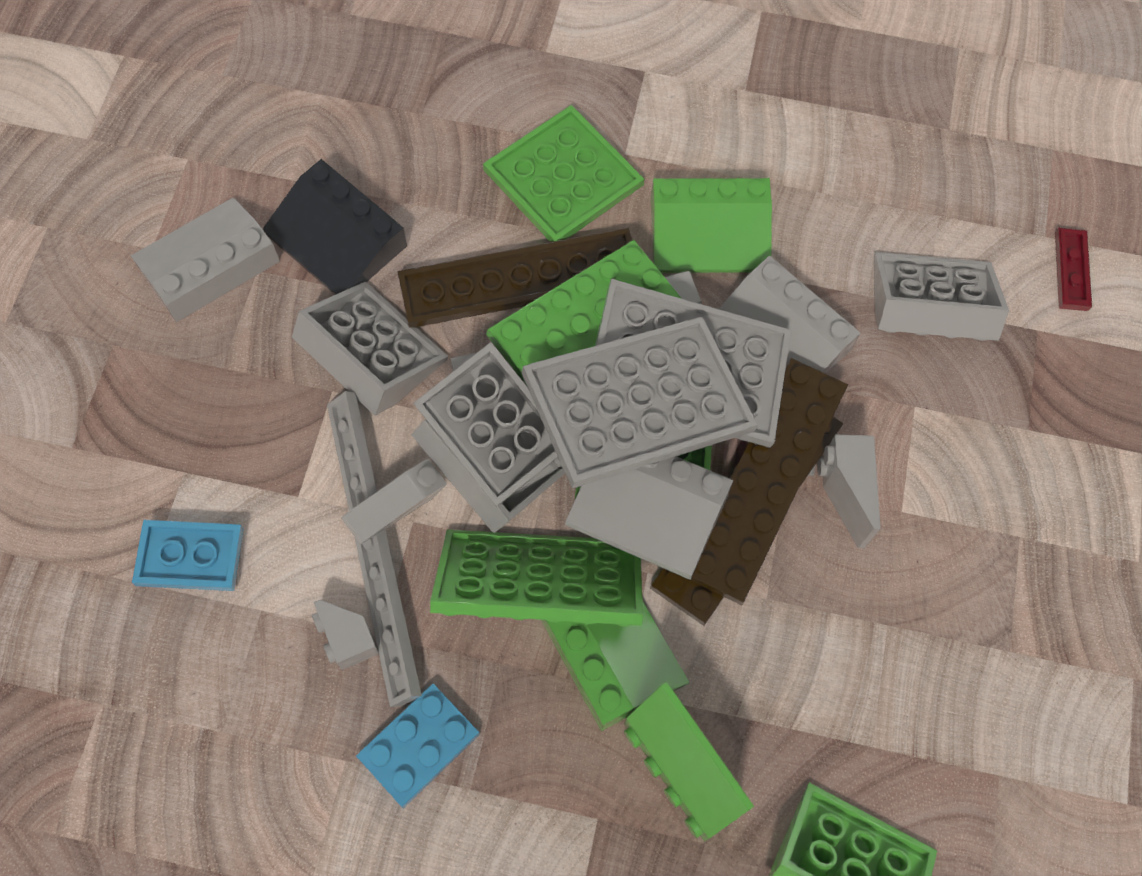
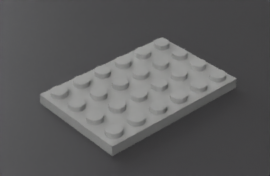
M611 279L608 285L595 346L703 317L758 424L754 432L735 438L771 447L775 441L791 330Z
M703 317L525 365L521 372L572 488L754 432L758 426Z

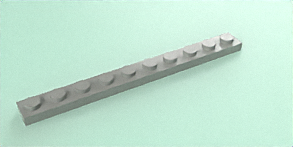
M344 391L327 404L347 504L349 511H351L375 494L377 489L356 393ZM383 530L361 545L356 538L355 542L390 707H399L421 697L422 694L386 530Z

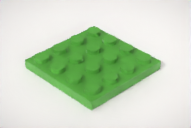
M572 105L483 163V171L550 242L568 239L644 186V178Z

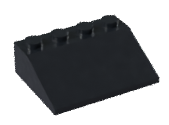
M322 159L298 178L263 227V231L272 241L334 295L365 281L368 282L407 247L404 227Z

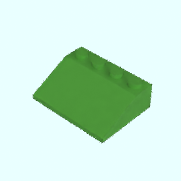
M653 178L650 197L653 263L661 273H682L690 271V273L752 272L767 257L772 255L770 178Z
M644 602L642 626L631 625L623 627L617 624H584L572 621L550 622L541 620L601 732L627 718L665 682L669 684L674 692L689 684V680Z
M667 682L654 691L626 718L625 726L627 729L624 730L625 736L634 748L640 746L647 757L644 759L646 767L655 778L660 776L666 784L667 788L664 789V793L675 808L679 805L688 817L684 822L695 838L701 836L704 842L754 807Z
M809 782L775 857L769 876H932L937 850Z

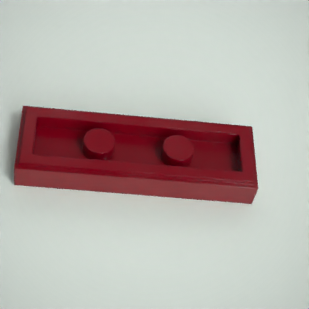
M1058 228L1055 232L1059 309L1089 311L1092 308L1088 232L1087 230Z

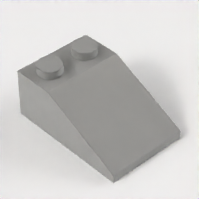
M835 434L829 446H825L824 455L818 460V476H823V488L858 548L865 549L881 529L874 436Z

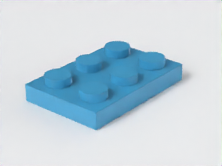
M143 520L132 584L138 587L235 591L244 528L239 524Z
M432 684L422 693L421 697L411 703L362 749L356 757L404 809L480 733L447 697Z

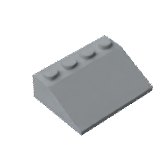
M234 197L131 255L176 322L280 262L269 237L257 221Z
M875 252L874 305L878 330L890 333L908 332L917 335L930 334L948 338L964 337L974 338L979 341H999L1009 308L991 262Z
M771 256L767 257L757 266L719 308V310L791 330L786 367L792 358L827 374L853 349L860 335L856 328Z
M366 281L300 310L292 334V338L349 392H355L356 398L375 416L400 402L447 361L448 358L418 328H409L407 318Z
M491 342L413 403L496 507L558 458L528 387Z
M426 419L411 434L493 533L508 523L565 474L561 462L557 458L496 507Z
M671 457L582 485L565 525L687 579H691L724 507L733 480L679 457Z

